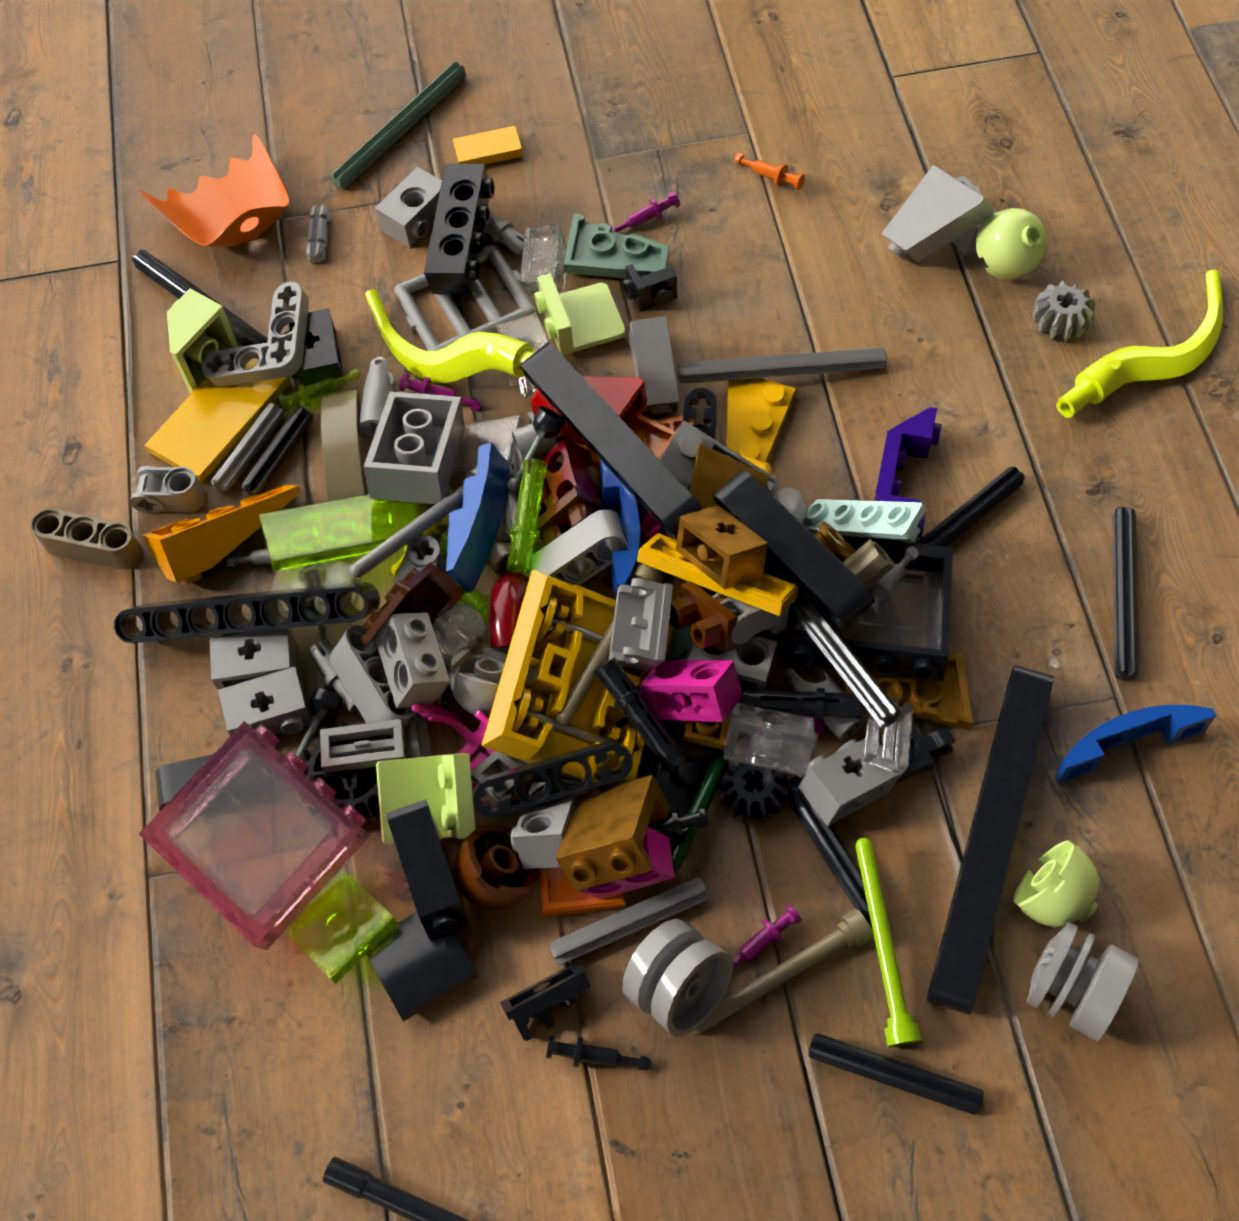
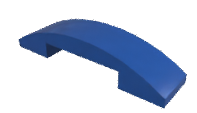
M600 460V486L603 509H619L620 521L627 541V550L613 551L612 578L616 600L618 587L621 584H630L631 575L638 564L640 519L635 497Z
M1194 705L1154 706L1123 714L1098 726L1083 737L1064 758L1055 778L1058 783L1095 771L1104 756L1103 751L1159 731L1162 732L1168 745L1204 733L1217 715L1212 708Z

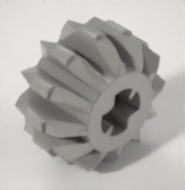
M1063 280L1057 287L1048 284L1044 292H1040L1039 296H1037L1034 304L1033 322L1038 323L1039 333L1049 332L1051 340L1056 336H1061L1065 343L1071 336L1079 339L1084 334V331L1091 327L1094 319L1095 301L1089 299V290L1080 291L1078 290L1077 283L1070 287Z

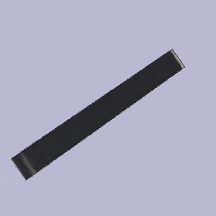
M1018 665L1013 666L1006 688L926 1000L927 1002L967 1015L971 1014L976 1000L1054 681L1053 675Z

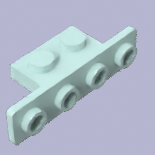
M817 499L808 508L803 526L810 532L817 533L819 531L818 526L822 522H826L841 536H857L914 543L921 531L917 525L924 515L926 508L922 503Z

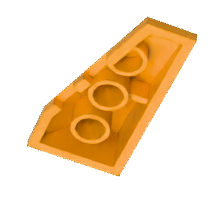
M287 484L241 500L240 504L242 507L235 509L234 505L218 507L209 510L205 520L201 521L200 518L189 520V518H185L145 533L142 537L165 577L174 582L180 581L181 585H186L203 577L201 572L213 568L297 497L301 491L299 486Z

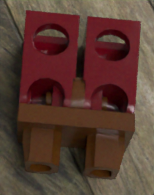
M564 438L541 458L542 463L537 461L526 471L521 480L522 488L519 491L526 517L530 524L528 526L530 534L543 540L545 546L591 514L604 508L602 500L597 497L598 490L590 477L588 466L593 463L590 451ZM561 455L564 456L563 464L556 461ZM535 477H538V486L531 483Z

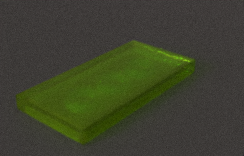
M368 494L259 514L273 571H279L369 553L415 520L417 515L411 502L370 499Z

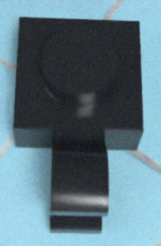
M948 727L937 730L923 738L920 736L917 728H914L879 743L903 772L896 782L898 783L933 769L934 760L932 757H939L953 751L951 744L955 743V740Z

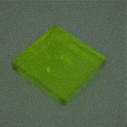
M342 870L280 929L336 985L398 922L348 873Z

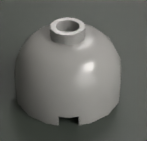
M483 648V655L471 656V649H467L454 655L450 665V687L456 702L467 712L475 715L478 709H480L490 717L508 655L507 650Z

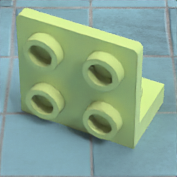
M469 753L384 760L376 763L381 833L384 844L395 843L386 813L424 799L427 800L442 838L465 839L475 830Z

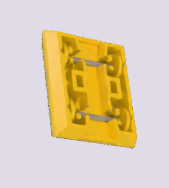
M534 569L531 571L482 741V747L531 764L614 739L628 747L633 762L631 772L620 781L597 788L604 789L639 778L647 744L629 719L621 729L616 727L617 721L623 719L626 715L621 709L617 711L613 703L616 701L598 677L572 722L567 726H561L556 721L557 713L562 710L569 692L614 619L616 600L576 584L566 583ZM669 624L665 660H668L675 631L671 624ZM621 666L636 687L651 673L631 668V674H629L630 667ZM615 751L607 752V760L595 764L594 755L586 757L591 765L592 778L600 776L597 772V767L606 765L607 760L612 771L620 769L619 762L624 760L625 756H617ZM569 762L561 770V775L579 781L582 780L585 774L584 767L578 762Z

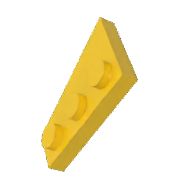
M762 378L728 380L726 447L738 455H745L768 463L794 401L796 388Z

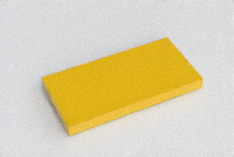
M253 358L248 361L245 370L254 368L259 359ZM288 376L218 387L206 377L144 446L149 453L173 467L183 466L190 468L199 482L203 483L249 431L268 404L274 403L290 385V378Z

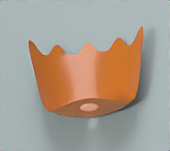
M256 134L252 138L253 150L249 160L245 161L232 157L229 161L227 176L219 179L200 176L198 187L193 193L185 194L169 188L167 190V200L161 201L139 190L155 208L192 241L199 245L215 248L234 247L251 242L268 230L281 217L289 205V197L284 184L263 143Z

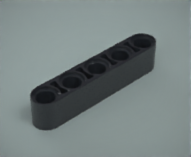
M741 469L712 495L717 505L768 542L767 556L840 628L846 629L875 603V598L869 589L744 469Z

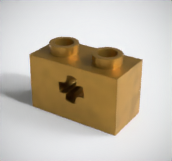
M716 505L680 516L676 551L726 590L763 577L768 542L722 507Z

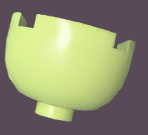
M1009 208L994 213L990 218L982 222L976 236V251L979 259L984 257L986 264L989 266L985 269L990 275L999 280H1014L1032 272L1043 261L1048 248V234L1042 221L1037 215L1021 208Z
M1064 841L1055 845L1038 859L1044 865L1035 876L1028 870L1016 888L1013 897L1014 903L1028 917L1039 924L1055 928L1063 927L1067 921L1074 923L1078 920L1082 923L1088 920L1097 909L1098 904L1095 900L1100 890V877L1094 862L1080 847H1077L1070 841Z

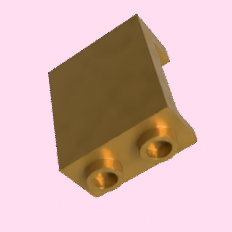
M653 775L578 796L555 858L574 890H582L650 871L652 862L643 848L649 822L667 818L670 806Z

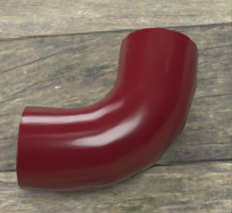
M510 572L504 574L493 583L488 602L491 649L510 648L529 582L528 576L522 573Z

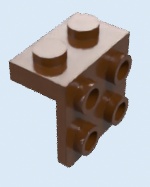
M431 562L421 571L413 568L402 581L399 580L386 594L384 599L387 601L381 609L377 608L366 620L363 626L368 631L361 641L366 645L373 641L391 614L428 612L435 632L465 595L466 591Z

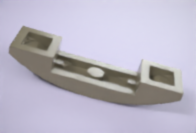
M358 389L322 395V452L331 516L368 511L366 483L362 472Z

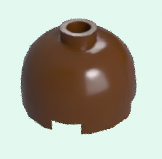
M496 824L480 825L467 836L457 850L453 865L454 879L460 892L471 903L481 909L490 911L514 907L533 890L534 883L540 876L539 868L523 869L519 854L513 851L511 837L507 835L510 829Z

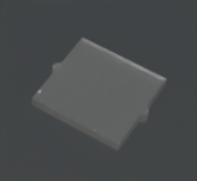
M518 415L467 424L453 472L457 476L465 475L478 464V447L489 442L493 443L511 466L516 448L511 431L522 427L523 418Z

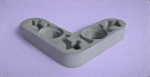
M286 282L280 285L274 292L267 343L212 352L204 359L202 372L214 385L224 387L283 378L293 375L300 369L303 362L309 310V297L301 286L296 282ZM295 323L291 332L281 335V330L284 326ZM253 358H259L254 368L245 370L248 361Z

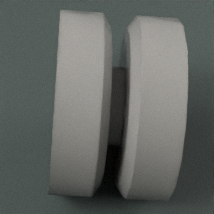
M673 919L662 923L651 931L637 947L628 962L623 977L622 992L630 1003L640 1011L651 1014L654 1021L668 1033L681 1037L693 1032L703 1024L718 1007L727 992L733 976L734 962L728 952L714 942L704 940L701 933L688 923L679 919Z

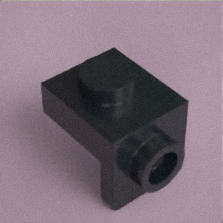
M633 264L625 266L626 279L622 281L623 289L627 299H633L639 311L666 304L677 298V275L672 266L639 277Z

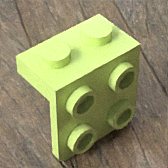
M551 273L537 277L539 292L534 293L535 302L539 313H545L546 319H544L549 339H555L559 352L562 355L621 339L625 336L624 324L607 284L601 282L559 294Z

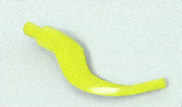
M1210 270L1206 273L1208 311L1203 323L1192 337L1176 346H1129L1103 356L1082 371L1075 379V387L1058 399L1056 407L1061 415L1071 418L1088 403L1099 404L1126 383L1172 379L1186 375L1201 365L1215 347L1222 329L1223 298L1220 271Z
M371 289L365 293L377 327L391 353L408 371L422 379L430 377L432 383L445 384L456 382L491 369L522 378L525 374L519 365L535 353L533 346L527 342L498 333L488 332L467 334L449 346L437 351L419 349L402 338L392 327L378 290Z

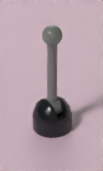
M539 407L533 420V427L537 437L515 478H511L508 481L507 487L509 491L517 493L521 490V480L544 438L552 439L561 432L566 419L549 408Z
M314 688L308 703L313 719L292 763L283 770V775L286 779L295 780L299 776L297 764L303 758V749L308 748L320 721L330 720L339 711L343 700L338 695L322 688Z

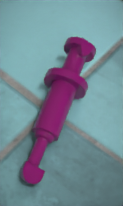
M674 191L669 192L667 198L659 202L651 198L649 200L650 205L627 216L626 222L616 227L612 226V231L620 232L627 227L635 228L654 217L658 220L663 219L662 211L672 206L676 208L680 206L676 193Z
M406 373L401 377L399 390L405 391L407 388L420 392V394L461 397L462 403L470 405L473 411H478L481 407L479 400L459 396L456 390L433 384L430 377H425L423 382L410 379L409 374Z
M790 904L785 906L787 911L772 924L766 918L761 921L764 928L739 948L738 956L733 959V969L743 961L750 962L775 940L781 944L784 939L780 933L791 924L795 925L803 921Z

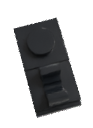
M575 962L501 1001L500 1004L508 1020H514L522 1038L528 1041L532 1039L531 1033L528 1030L529 1017L535 1015L536 1018L542 1019L547 1029L552 1028L554 1022L547 1008L558 1004L564 1007L575 1003L583 997V991L590 988L591 985L583 969Z

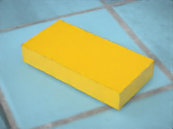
M515 126L453 139L458 164L487 165L523 157L522 147Z

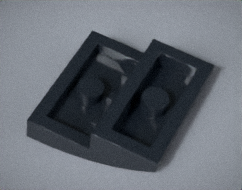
M417 912L362 943L370 962L403 1022L479 977L455 933L447 936H438L429 940Z

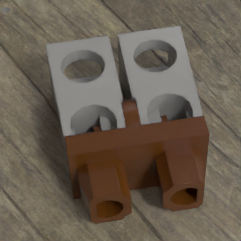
M688 581L681 584L680 598L671 602L669 624L676 629L688 624L691 626L690 636L692 641L700 649L703 650L714 645L723 653H727L734 649V644H744L755 634L764 630H768L773 635L786 630L789 607L781 616H777Z

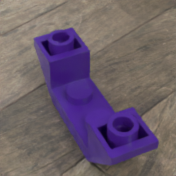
M929 407L887 431L874 501L921 503V500L898 496L901 479H895L894 475L895 470L903 471L906 455L927 459L930 445L938 446L942 424L935 423L937 408ZM922 516L917 525L921 531L916 538H922L926 516Z

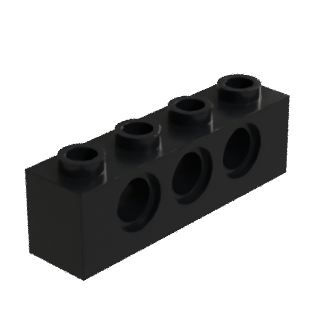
M445 164L424 269V275L432 294H472L474 280H479L480 264L478 258L479 253H483L485 249L484 225H489L490 221L488 203L489 199L494 198L495 193L494 180L489 178L485 164Z

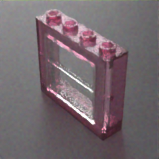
M244 721L139 835L254 947L268 950L368 840L371 834L362 827L366 819L349 804L341 808L333 800L337 792L320 777L313 782L304 773L308 766L292 751L284 755L275 747L280 740L262 724L255 729Z

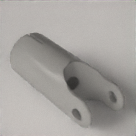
M376 357L371 361L369 374L367 375L363 390L359 431L371 438H374L389 392H395L393 388L394 375L387 371L388 362L384 357Z
M805 667L807 672L816 680V684L803 680L791 668H787L784 672L786 681L795 691L816 692L817 688H825V692L845 693L821 667ZM861 712V719L824 717L823 722L840 741H844L848 737L853 736L865 724L867 716Z

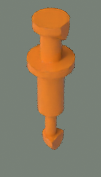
M737 153L734 160L737 164L752 167L754 173L774 179V184L777 186H782L784 182L793 184L794 189L800 190L804 185L805 174L799 173L795 175L789 173L788 165L782 163L779 166H775L758 159L753 162L744 159L743 153Z

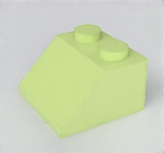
M190 288L167 311L170 353L190 394H192L206 378L202 372L204 359L212 352L239 347L223 307Z

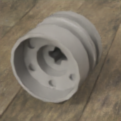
M1067 921L1062 930L1050 939L1031 976L1030 992L1026 1003L1037 1009L1046 993L1052 994L1053 998L1046 1014L1054 1018L1066 1003L1074 1006L1069 1027L1098 1042L1112 1022L1128 991L1138 967L1139 959L1112 944L1104 950L1098 959L1090 956L1095 935L1089 932L1085 935L1078 948L1071 946L1078 926Z

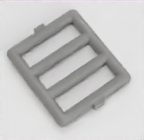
M486 246L484 252L479 253V264L490 260L520 309L501 316L480 280H474L472 295L489 322L471 330L450 294H434L458 336L445 342H438L411 296L412 293L429 286L424 273L395 286L394 293L407 314L408 326L412 333H418L428 351H437L445 348L470 333H500L536 316L537 309L522 287V277L517 269L511 270L497 246Z

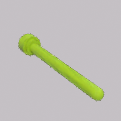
M860 838L857 840L855 847L891 1017L886 1019L888 1027L884 1028L887 1047L917 1044L923 1041L919 1023H914L913 1015L907 1012L873 845L868 838Z

